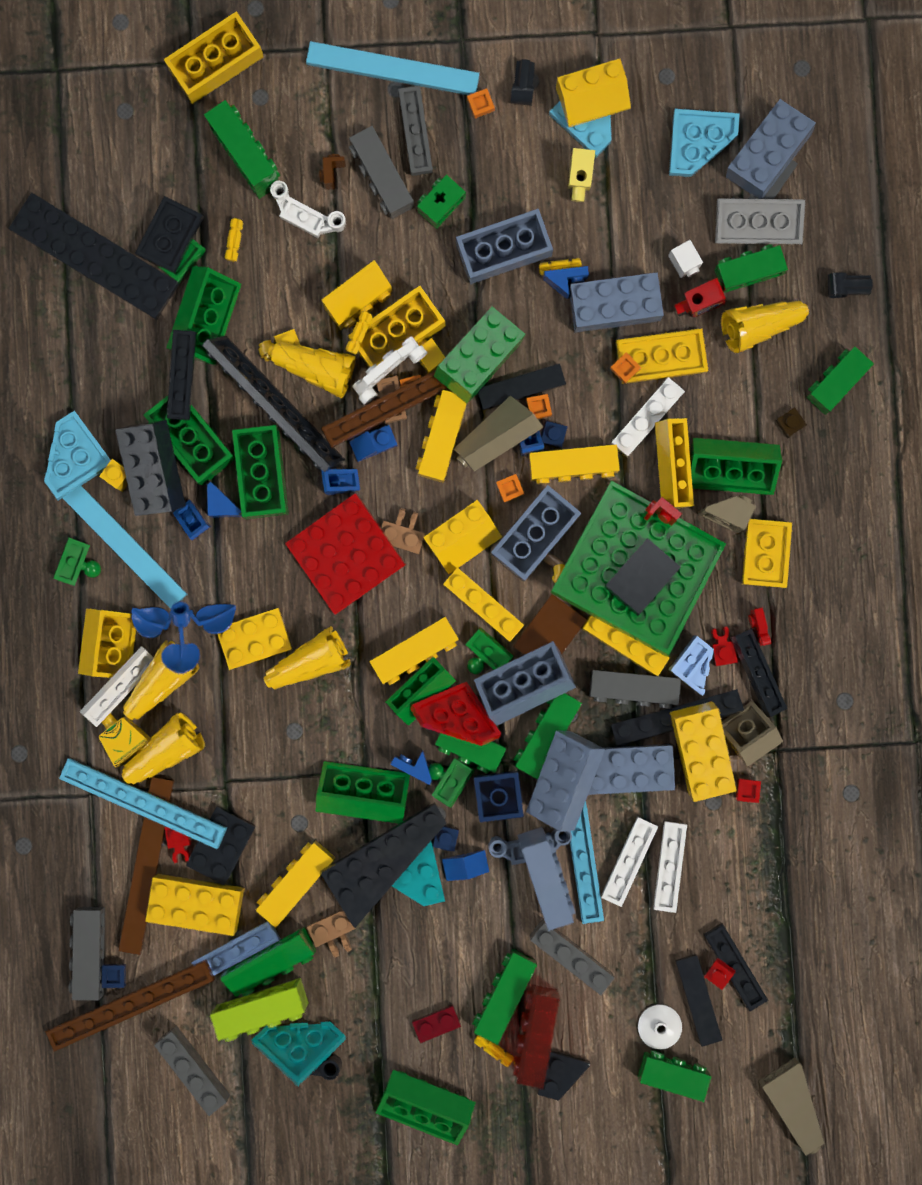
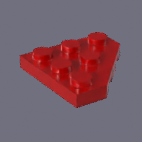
M467 681L417 702L410 708L421 727L479 746L494 741L501 735V732L489 718L487 711Z

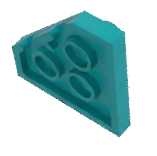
M432 840L392 885V887L422 906L445 902Z
M331 1022L310 1025L308 1023H290V1026H275L268 1028L267 1025L251 1041L294 1084L299 1086L346 1040V1036Z

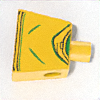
M110 712L101 722L107 730L99 735V739L115 768L125 763L151 740L150 736L127 717H122L117 721Z

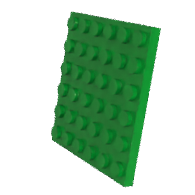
M611 480L550 593L668 657L726 543L681 518H678L672 526L663 523L655 512L648 520H645L644 517L648 513L645 509L651 502ZM648 538L681 568L642 613L637 616L604 587Z

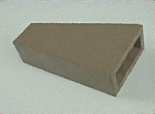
M509 396L454 448V451L458 454L456 459L464 468L469 466L475 472L539 431L543 426L530 410L512 396Z
M794 1057L758 1082L805 1155L814 1154L820 1150L824 1140L803 1068Z

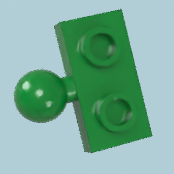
M68 537L53 579L75 586L81 570L90 578L99 576L101 565L97 561L84 562L90 545Z
M481 627L465 644L478 656L471 658L467 663V669L472 674H480L484 670V662L495 670L507 664L513 657L510 652Z
M454 758L446 773L443 766L439 763H432L428 766L432 780H441L431 796L452 808L474 772L473 769Z

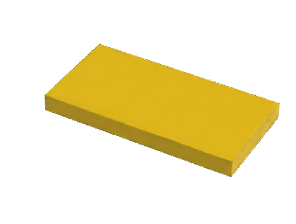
M702 329L616 340L618 359L627 352L641 367L627 383L708 372Z

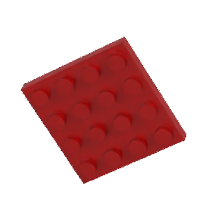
M357 493L285 543L334 615L406 566V563Z

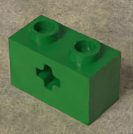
M447 174L443 179L438 178L432 185V191L428 195L426 193L423 194L417 202L418 213L436 229L466 198V191ZM442 198H444V203H442L441 201L436 203V199L441 200Z

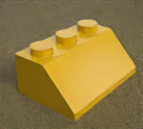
M621 59L557 77L556 90L568 128L631 109L627 78Z
M374 260L323 298L322 303L340 330L344 327L348 329L356 323L355 319L360 316L362 311L370 313L374 309L373 305L379 301L381 303L386 301L391 296L392 287Z
M476 500L423 538L447 573L451 574L457 567H461L501 539L502 536L480 502Z
M86 608L78 674L112 678L133 656L136 629L132 622V614Z

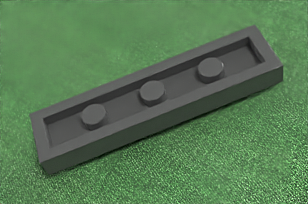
M420 86L400 88L399 96L411 176L433 173Z

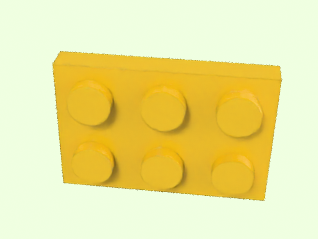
M749 520L746 527L743 585L787 588L792 533L791 522Z
M279 608L234 622L227 631L218 634L229 670L292 650Z

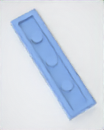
M266 921L194 960L192 964L194 965L207 959L213 975H216L276 943L281 938L275 927Z

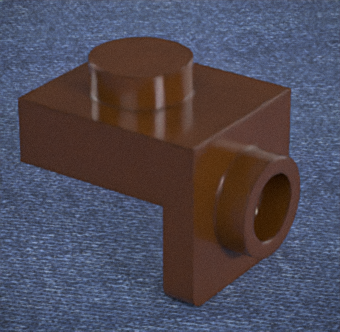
M330 154L323 158V169L319 170L320 183H324L326 190L334 189L333 168L346 167L344 156Z

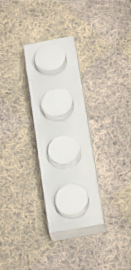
M668 377L611 444H617V449L628 457L652 430L655 422H659L685 391Z
M140 647L82 708L80 713L97 727L137 685L153 657L143 647Z
M636 818L601 894V898L622 907L656 833L657 825L642 818Z
M664 821L653 905L654 910L676 913L687 824Z

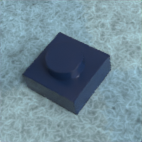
M546 421L542 436L543 444L562 448L568 426Z
M443 826L435 836L433 847L454 852L459 829Z
M126 964L102 965V988H124L126 986Z

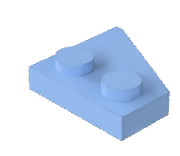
M694 635L668 670L703 696L705 693L706 676H708L710 670L709 662L712 659L714 649Z

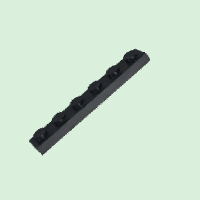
M738 689L672 707V709H665L612 724L611 729L616 745L619 747L673 732L674 729L670 715L672 711L713 701L719 709L720 718L743 712L744 708Z

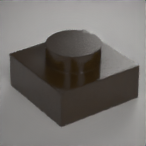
M795 407L775 420L787 438L807 425Z

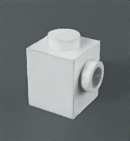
M691 240L672 249L668 255L680 278L686 275L689 278L697 274L703 263Z

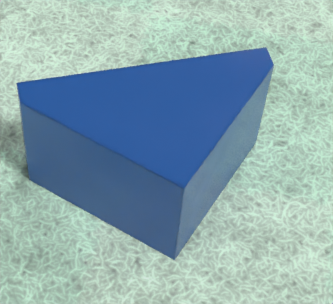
M539 431L519 443L521 457L527 456L529 453L543 452L544 444Z
M329 469L326 472L321 470L326 495L360 491L357 469Z
M209 482L207 484L208 516L211 518L242 517L241 510L212 482Z
M485 850L442 859L447 881L468 880L489 872Z

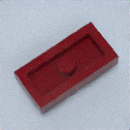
M454 1005L412 1021L420 1043L461 1027Z

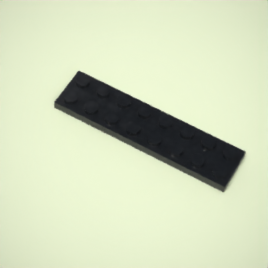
M32 192L8 228L13 233L155 320L159 318L179 286V283Z
M227 336L206 340L202 346L207 350V354L212 359L217 360L222 365L223 371L237 381L239 388L248 392L253 402L268 413V418L277 423L283 429V433L298 444V449L313 460V464L317 469L326 472L329 469L340 466L346 460L335 448L331 449L321 433Z

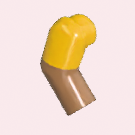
M549 552L543 561L553 567L554 575L552 580L556 583L565 563Z

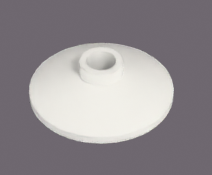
M657 1004L648 1007L641 1014L638 1021V1032L643 1042L654 1049H666L673 1046L680 1038L682 1022L674 1009L667 1005ZM658 1026H665V1030L663 1032H658Z

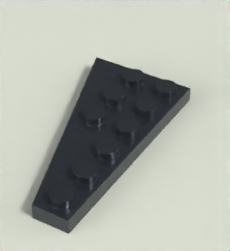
M435 802L320 871L354 929L446 824V820Z

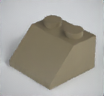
M740 495L739 497L735 496L707 506L700 510L698 515L735 533H739L746 529L756 505L751 504V499Z
M753 701L743 707V712L733 714L721 722L725 739L747 767L783 742L776 726Z

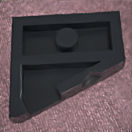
M549 1050L537 1095L559 1101L589 1068L590 1061Z

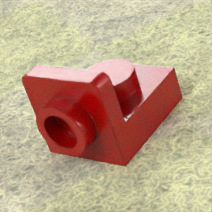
M661 497L658 502L653 500L645 509L648 513L644 519L648 520L655 512L663 523L672 526L682 513Z

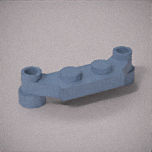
M554 828L550 836L555 850L561 845H567L571 842V831H564L563 834L559 835L560 831ZM494 836L490 839L488 848L493 857H504L511 861V865L526 863L519 840L507 842L499 836Z

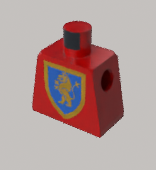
M715 278L684 293L685 300L674 304V307L679 317L691 312L692 317H696L725 305L726 298L718 279ZM695 299L702 301L700 304L693 303Z

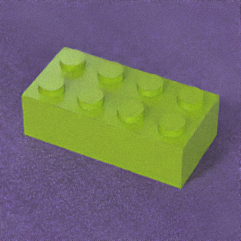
M298 978L251 993L245 997L242 996L217 1004L210 1016L218 1041L225 1039L227 1042L238 1038V1034L244 1032L247 1035L256 1033L260 1030V1027L268 1025V1028L275 1027L281 1024V1020L289 1018L290 1021L299 1019L305 1012L309 1002L302 980Z

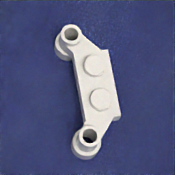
M283 181L272 183L270 191L273 198L277 200L281 210L279 215L281 219L319 238L320 234L335 231L341 232L344 229L346 219L343 213L334 211L327 217L289 197L288 187ZM335 222H341L339 225H335Z
M412 336L402 343L403 347L400 349L391 350L386 353L382 358L384 361L378 366L376 364L371 366L366 371L367 375L352 386L359 395V400L363 405H367L377 397L378 394L372 387L406 358L409 357L413 363H417L427 354L422 345L419 346Z

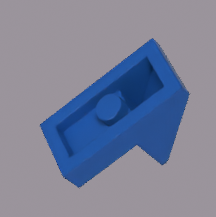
M588 266L544 271L543 278L547 284L568 299V282L575 284L587 280L589 276Z
M390 425L370 433L367 431L350 441L358 462L398 446Z
M189 500L185 503L186 506L177 509L173 514L191 540H195L208 530L211 525L204 519L194 503Z
M422 751L415 765L411 764L412 759L402 754L400 757L395 755L391 763L392 766L428 785L431 784L432 778L424 751Z

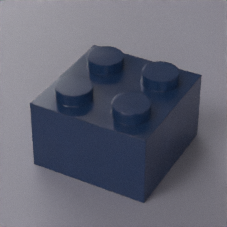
M518 771L474 776L479 822L524 817Z

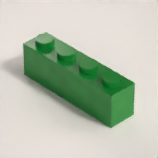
M565 693L546 702L549 704L546 711L541 710L535 720L538 723L534 731L530 729L524 740L527 742L523 750L519 749L513 759L516 761L515 767L537 780L556 731H567L582 704Z
M512 949L510 954H505L501 963L504 967L501 973H496L492 981L493 990L491 994L486 993L482 1001L484 1008L481 1014L476 1013L472 1022L475 1034L497 1045L537 966L535 959L515 949Z

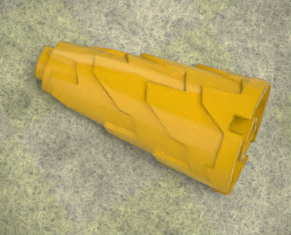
M801 301L778 302L765 306L760 304L751 307L744 306L729 309L722 313L723 335L728 334L730 337L729 340L725 341L729 349L733 353H740L753 348V345L771 339L773 335L787 331L790 327L803 322L806 316L809 315V309Z
M284 342L276 343V345L272 344L268 352V357L271 358L275 365L340 398L344 397L349 385L347 384L349 379L351 380L356 363V356L351 354H343L321 348L314 349L301 345L295 346Z
M329 627L315 638L300 646L294 653L279 661L277 665L267 670L264 681L268 688L272 687L275 690L286 685L337 672L349 667L351 662L350 658L344 660L343 656L348 654L347 649L337 631H333V627Z
M166 640L161 645L153 660L142 674L141 680L137 683L131 696L124 704L123 713L128 719H140L147 711L166 699L199 670L198 663L191 671L183 674H176L164 666L161 658L162 652L168 645L176 644L173 641L168 643V640Z
M182 713L172 716L168 723L151 737V740L137 752V755L124 765L123 773L121 774L124 781L133 785L137 782L140 783L203 750L205 742L201 733L196 735L194 731L197 728L196 725Z

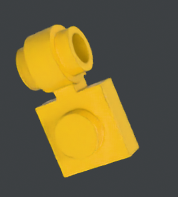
M294 329L274 336L276 343L284 342L295 346L300 345ZM271 340L259 344L260 348L258 351L261 358H264L265 361H271V358L268 357V352L272 344L276 345Z

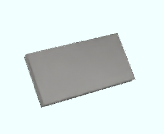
M717 199L715 243L803 244L805 200Z

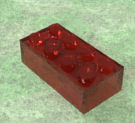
M531 984L530 991L526 990L524 1004L527 1010L526 1013L522 1012L520 1026L522 1034H518L516 1042L518 1056H514L512 1063L513 1076H516L517 1084L542 1089L544 1087L560 1002L557 989Z

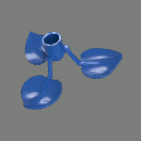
M184 602L174 603L169 613L157 607L132 608V622L136 631L147 638L160 636L163 629L167 630L171 621L175 626L179 627L180 645H168L163 650L161 658L166 668L176 674H183L191 671L197 665L200 658L199 649L195 644L184 645L183 628L190 623V617L198 626L203 625L204 630L208 633H223L232 625L236 605L218 604L206 606L196 613V617L192 610L189 611V606Z

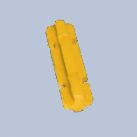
M232 218L225 259L236 262L243 221Z
M575 258L571 261L568 259L551 261L550 264L543 262L539 264V272L543 276L544 271L582 267L580 258Z
M361 312L358 318L359 322L356 323L351 334V341L347 343L346 350L352 354H357L360 348L359 343H362L368 329L367 325L372 320V315L368 312Z
M479 1035L474 1039V1043L477 1046L483 1047L485 1052L497 1061L500 1060V1063L505 1067H509L513 1062L514 1057L508 1052L505 1053L504 1049Z

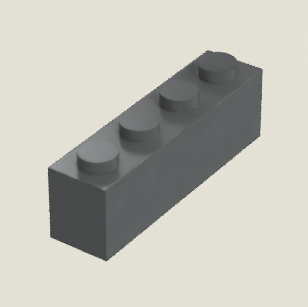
M373 126L349 138L351 146L348 148L354 159L358 157L361 163L359 168L363 176L369 177L371 181L369 187L374 196L378 195L382 202L379 205L385 215L389 214L390 218L393 219L414 208V201Z
M591 670L589 696L594 697L596 702H607V698L616 699L615 703L629 704V700L638 701L637 705L650 707L652 702L659 703L660 708L672 709L673 705H679L681 679Z
M78 907L70 916V925L73 927V935L70 937V949H73V957L70 958L69 970L72 971L69 993H72V1000H99L104 996L102 965L104 964L105 907Z
M544 919L540 921L530 934V941L599 995H602L614 980V975L610 970L557 929L548 931Z
M177 1025L156 1042L155 1048L208 1116L228 1101L230 1097L229 1092Z

